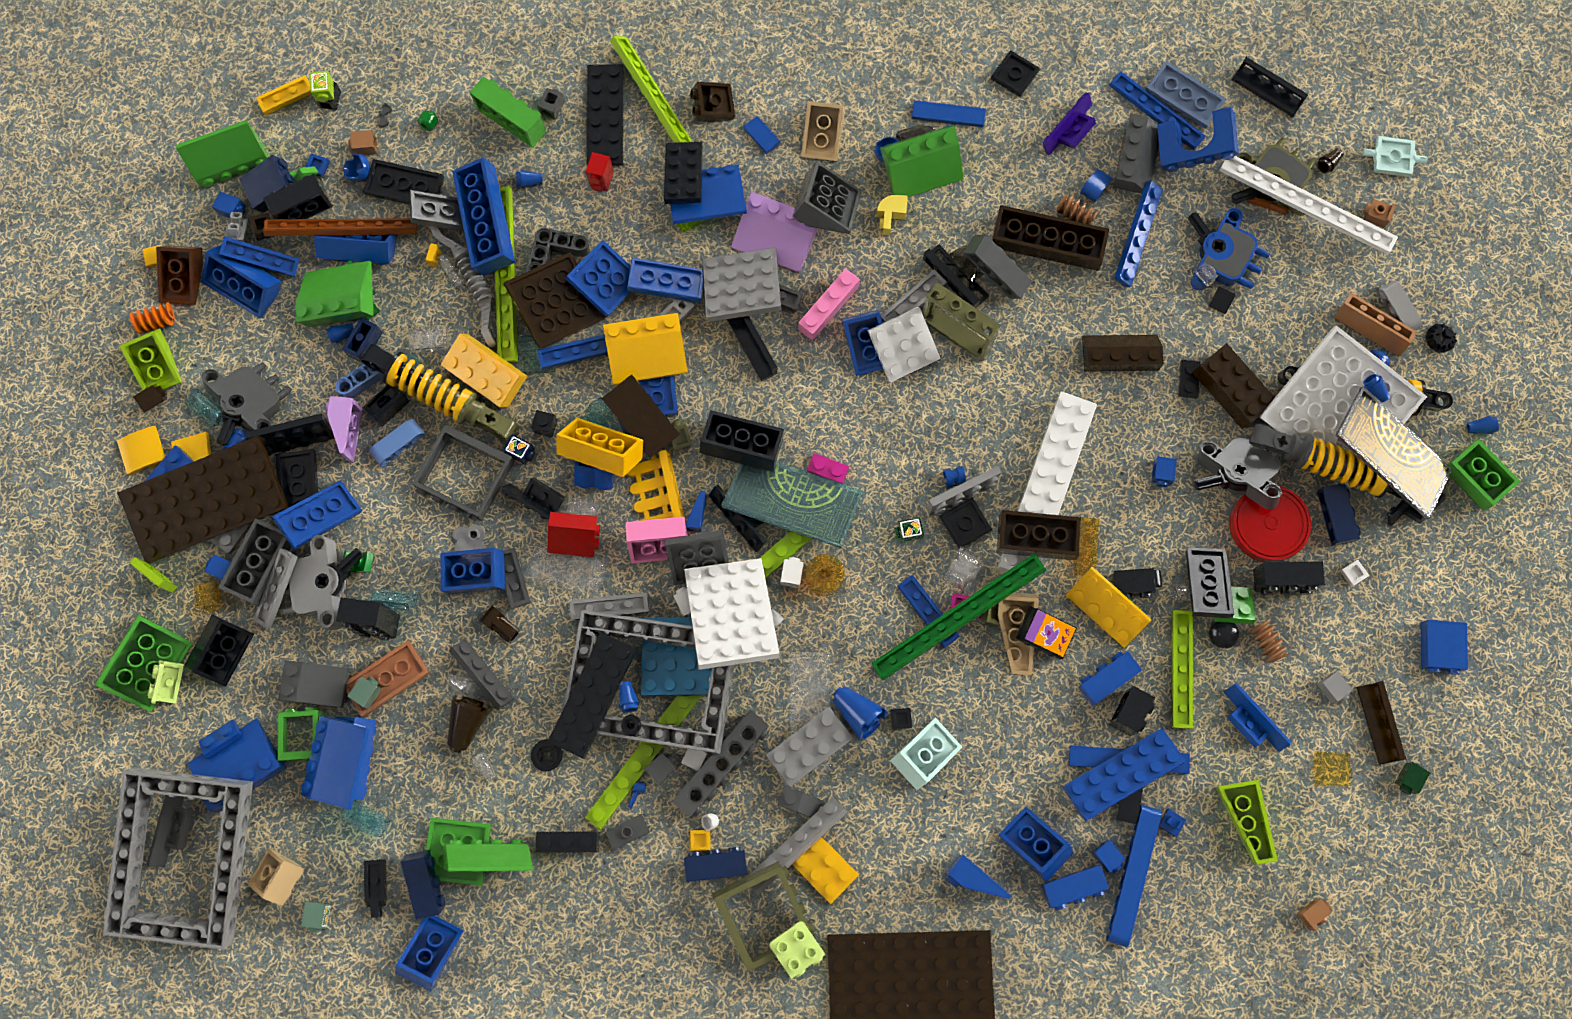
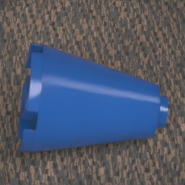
M839 687L833 693L834 704L860 740H862V737L864 739L868 738L880 726L878 724L880 718L884 720L887 715L885 708L848 687Z

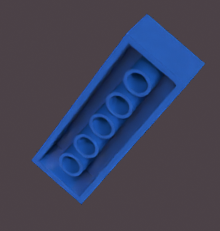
M482 157L453 170L452 173L471 268L485 276L515 263L495 166Z

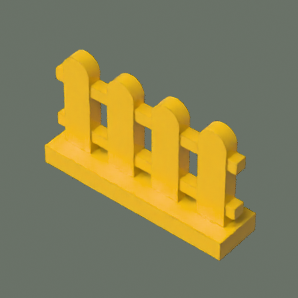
M666 450L659 451L658 458L654 455L651 457V460L638 463L627 473L630 477H636L637 483H633L630 486V492L634 495H640L641 501H637L634 504L636 512L644 513L645 519L640 521L684 517L671 455ZM651 472L655 473V478L642 481L641 475ZM655 490L659 491V496L646 499L645 493ZM668 506H671V512H669ZM659 508L663 509L664 514L650 517L649 511Z

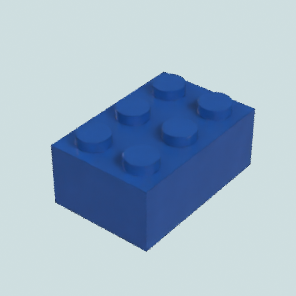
M484 548L440 553L441 592L461 594L505 589L503 550Z

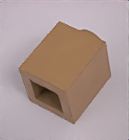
M373 130L350 132L351 139L348 140L350 151L352 150L354 154H377V137Z

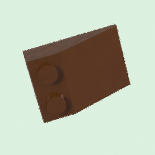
M172 245L156 247L159 303L169 302L172 304L196 305L203 269L202 247Z

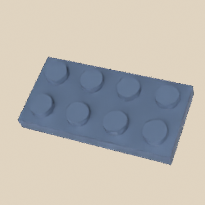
M1165 61L1145 89L1157 99L1205 129L1213 120L1212 111L1220 110L1227 100L1167 61Z

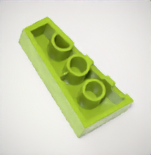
M1259 779L1215 787L1253 864L1277 862L1278 858Z

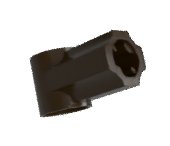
M491 606L479 620L508 643L513 641L520 632L494 606Z

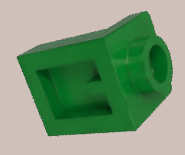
M344 551L343 559L352 551ZM363 552V558L348 571L370 573L374 554Z

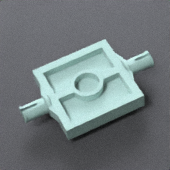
M1378 136L1375 150L1364 148L1362 156L1373 157L1375 173L1411 177L1415 163L1426 164L1427 156L1416 155L1415 141Z

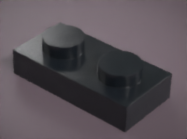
M1180 361L1178 397L1198 398L1199 380L1192 371L1200 366L1201 362Z

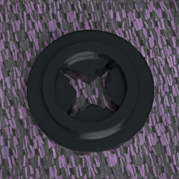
M1445 323L1435 324L1428 329L1426 342L1436 352H1448L1457 342L1456 333L1452 331V327L1446 326ZM1441 333L1443 334V337L1446 338L1442 341V343L1441 338L1438 337Z
M548 739L537 742L532 748L531 761L541 771H552L562 761L563 751L560 747L548 742ZM541 749L546 752H549L553 749L552 753L550 754L551 759L553 761L545 759L541 762L542 758L544 757Z

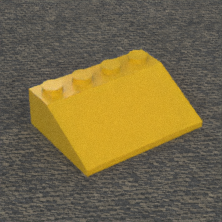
M678 313L603 325L613 385H619L631 374L637 381L688 373Z

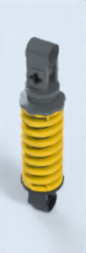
M1255 424L1249 444L1283 455L1285 460H1293L1296 469L1306 470L1310 466V472L1313 474L1318 471L1321 477H1326L1329 474V478L1332 481L1339 477L1341 484H1345L1348 481L1350 487L1358 485L1360 491L1367 490L1369 494L1377 498H1382L1386 493H1389L1404 500H1413L1381 469L1376 467L1369 458L1364 457L1361 453H1354L1350 449L1344 450L1342 446H1334L1331 442L1325 443L1322 439H1315L1311 434L1306 435L1303 439L1297 434L1290 436L1265 425Z

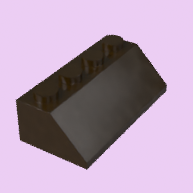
M1082 335L1084 372L1159 371L1164 365L1163 346L1158 335Z

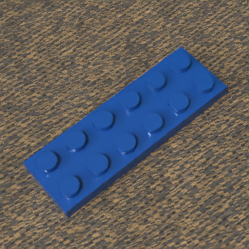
M1161 728L1064 785L1063 790L1084 821L1087 822L1181 766L1186 760L1164 729Z

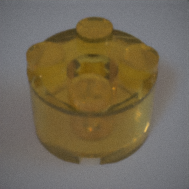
M820 554L814 557L806 568V582L809 589L819 596H829L841 589L845 577V570L841 561L828 554ZM828 572L829 577L823 579L821 573Z

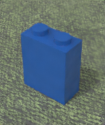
M1439 620L1420 622L1421 669H1428V673H1441V670L1448 671L1450 675H1460L1462 671L1468 670L1467 623Z

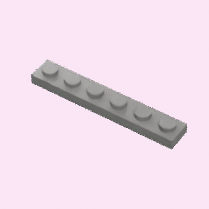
M833 797L751 874L779 861L781 867L786 866L788 868L834 826L847 811ZM777 874L750 888L758 896L779 876Z

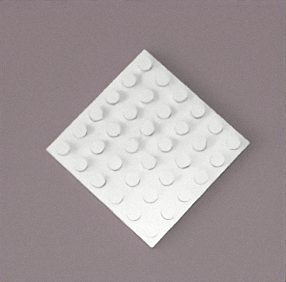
M1334 326L1259 418L1275 430L1290 436L1297 434L1304 439L1306 435L1311 434L1315 439H1322L1325 443L1331 442L1334 446H1342L1344 450L1350 449L1354 453H1361L1353 449L1354 445L1342 435V432L1364 391L1402 426L1427 396L1342 329ZM1374 373L1382 376L1388 393L1391 395L1387 401L1382 403L1364 388V379Z

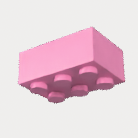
M685 517L626 522L627 545L632 564L668 560L665 540L687 536Z

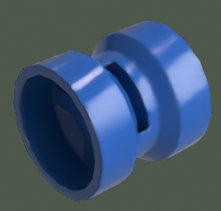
M963 466L956 467L953 471L950 468L943 469L944 479H947V482H945L946 488L953 487L954 483L960 485L966 482Z

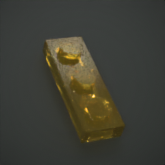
M1081 517L1079 556L1076 559L1075 575L1084 576L1091 567L1096 569L1099 519Z

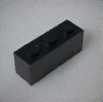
M536 832V853L599 852L600 832Z

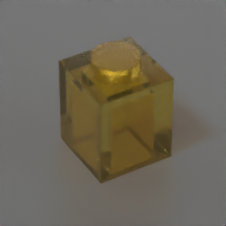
M208 582L194 585L195 608L203 610L204 613L215 612V608H221L219 584Z

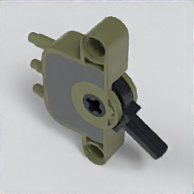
M1284 137L1275 145L1268 146L1258 159L1246 152H1242L1237 156L1301 189L1312 176L1311 169L1316 163L1315 158H1311L1307 164L1298 159L1301 152L1300 148H1296L1292 153L1283 149L1282 147L1286 142ZM1252 187L1234 193L1231 196L1232 202L1235 204L1254 197L1270 202L1277 201ZM1278 201L1281 205L1288 207V209H1289L1290 211H1292L1293 213H1295L1296 215H1298V216H1304V215H1306V214H1304V213H1302V212H1300V211H1298V210H1296V209H1294V208H1292V207H1290V206H1288V205H1286V204H1284V203Z

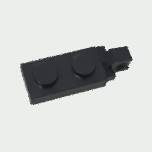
M386 859L364 861V902H366L367 908L371 907V918L382 917V906H386L387 901Z

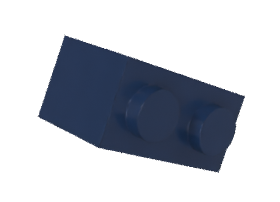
M361 317L342 350L348 357L362 363L361 358L371 344H377L383 332L376 324Z

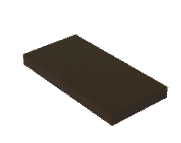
M632 374L602 397V400L628 432L634 437L643 439V450L649 458L653 457L680 435Z

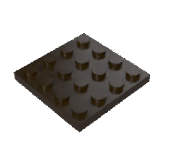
M571 252L504 282L508 294L539 350L606 318L604 314L565 279L577 266Z

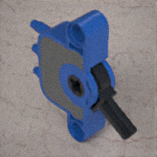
M1238 208L1229 209L1217 230L1212 229L1211 231L1197 212L1188 216L1189 222L1200 236L1198 242L1201 245L1199 253L1202 260L1190 281L1192 288L1195 290L1205 289L1211 279L1227 286H1233L1238 283L1250 289L1254 287V283L1242 276L1246 268L1258 274L1261 273L1262 268L1250 262L1254 253L1268 258L1270 253L1258 247L1255 236L1238 228L1243 218V213ZM1197 278H1202L1204 282H1200Z

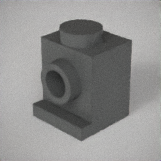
M546 88L537 105L539 113L556 120L565 102L564 96L559 90Z

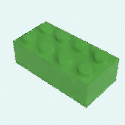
M483 76L470 91L478 111L533 148L546 133L541 114L536 109L531 110L527 107L523 100L514 98L507 89L502 90L494 80H488Z

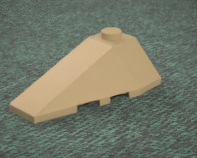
M1013 593L998 603L997 615L1012 674L1032 675L1034 648L1017 640L1016 635L1029 606L1038 608L1039 598L1035 594Z

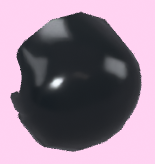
M1213 621L1208 634L1214 645L1218 648L1227 649L1236 644L1239 638V629L1235 623Z

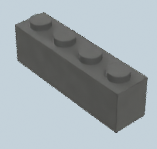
M974 235L963 254L1010 299H1022L1032 282L1027 273L1020 269L1016 262L1004 253V250L992 241L993 239L989 235Z

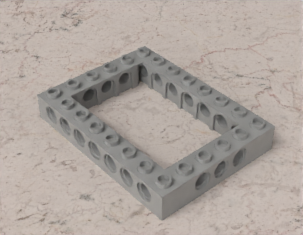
M582 610L564 707L601 632L613 637L696 649L693 626ZM735 665L712 668L711 678L708 680L710 682L708 698H705V702H707L705 716L702 718L704 731L641 721L640 731L635 735H628L621 728L623 718L605 716L597 734L720 754ZM633 721L629 722V728H634L635 723Z
M136 767L123 771L103 935L222 950L234 943L253 781ZM151 795L189 797L190 800L197 798L207 799L209 802H218L224 799L223 810L220 811V816H222L221 827L217 835L219 836L218 852L215 853V857H217L216 868L212 876L214 877L213 893L210 894L212 901L210 913L207 917L209 920L137 911Z

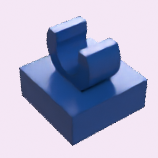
M1167 809L1159 823V827L1177 837L1186 819Z

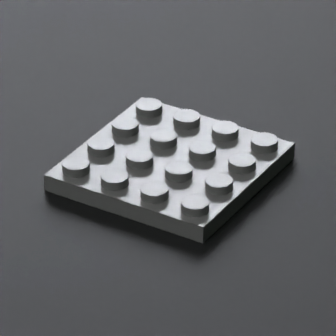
M776 248L703 259L707 322L782 311Z

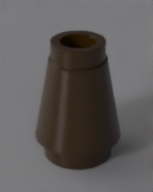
M1336 148L1319 158L1317 163L1318 169L1323 173L1332 172L1344 156L1343 151Z

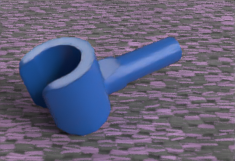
M639 781L634 785L633 794L627 807H633L638 793H645V782Z

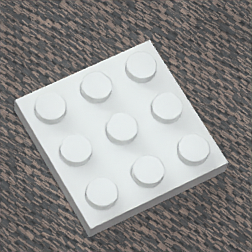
M916 307L867 330L889 382H893L941 359L920 307Z

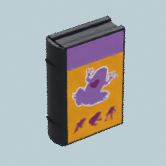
M1029 606L1016 639L1027 646L1048 654L1050 657L1061 660L1065 656L1077 627L1038 608Z

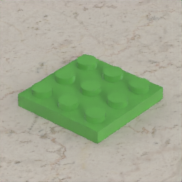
M440 818L430 819L426 850H430L431 856L435 859V872L439 876L440 881L483 886L485 871L444 870L443 850L444 844H449V840H461V844H469L470 840H482V844H489L492 824Z

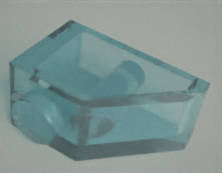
M599 397L589 404L583 420L605 427L610 421L613 412L602 400V397Z

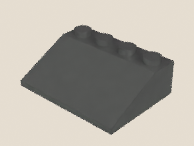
M816 161L804 176L792 217L808 227L850 234L862 190Z

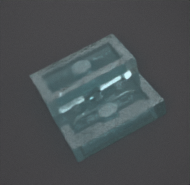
M531 334L517 335V369L524 374L556 372V367L542 370L537 353L539 348ZM555 343L546 348L555 346Z
M378 589L369 601L381 602L390 609L409 610L411 606H415L420 592Z

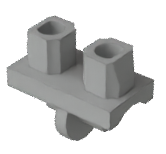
M231 212L225 237L245 242L248 219H244L241 212Z

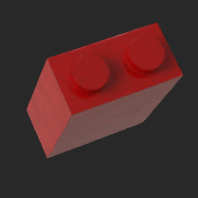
M550 512L547 553L594 557L595 550H599L600 538H596V536L600 535V525H597V516Z

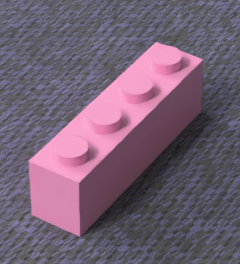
M845 268L799 321L798 330L813 341L859 288L860 279Z

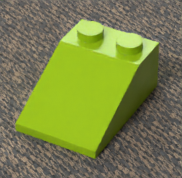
M160 328L119 345L142 390L155 383L157 386L161 385L166 389L182 382L170 347Z

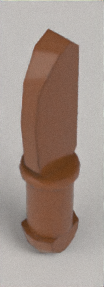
M1256 197L1247 200L1248 203L1266 208L1269 211L1281 213V215H1286L1289 212L1288 207L1275 204L1274 202H1268Z

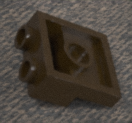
M696 82L690 91V98L694 100L695 105H693L692 113L693 116H696L697 121L714 122L716 119L733 120L735 118L731 84Z

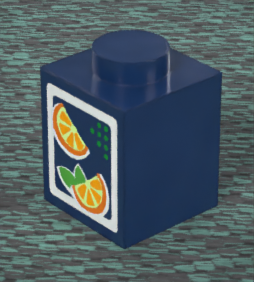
M512 434L503 452L526 465L528 461L530 462L534 458L535 448L529 442Z

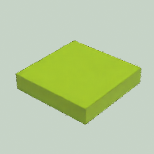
M136 557L130 561L131 565L158 587L172 593L178 588L151 564Z

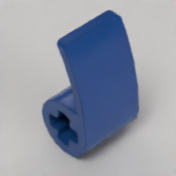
M1097 169L1085 183L1080 194L1096 203L1113 178Z

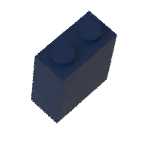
M271 155L239 178L254 210L262 213L267 212L269 209L263 197L268 196L273 191L284 188L287 184L295 183V179L288 171V164L283 158Z

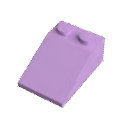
M330 396L329 402L326 403V413L339 452L350 463H354L363 409L353 398Z

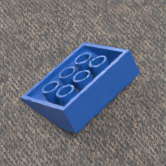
M727 165L719 168L711 167L702 170V203L670 204L673 224L746 214L739 165Z
M320 716L316 724L315 739L311 745L310 760L306 765L307 773L305 781L301 786V795L319 802L351 809L370 728L339 718Z
M258 718L240 729L241 738L209 759L202 753L188 762L191 773L194 775L253 781L252 790L287 767L284 762L278 761V752ZM202 799L209 812L218 813L223 810L224 799L218 802H209L207 799Z

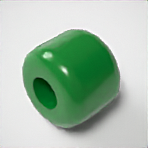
M425 110L417 121L423 129L432 131L438 123V118L433 111Z

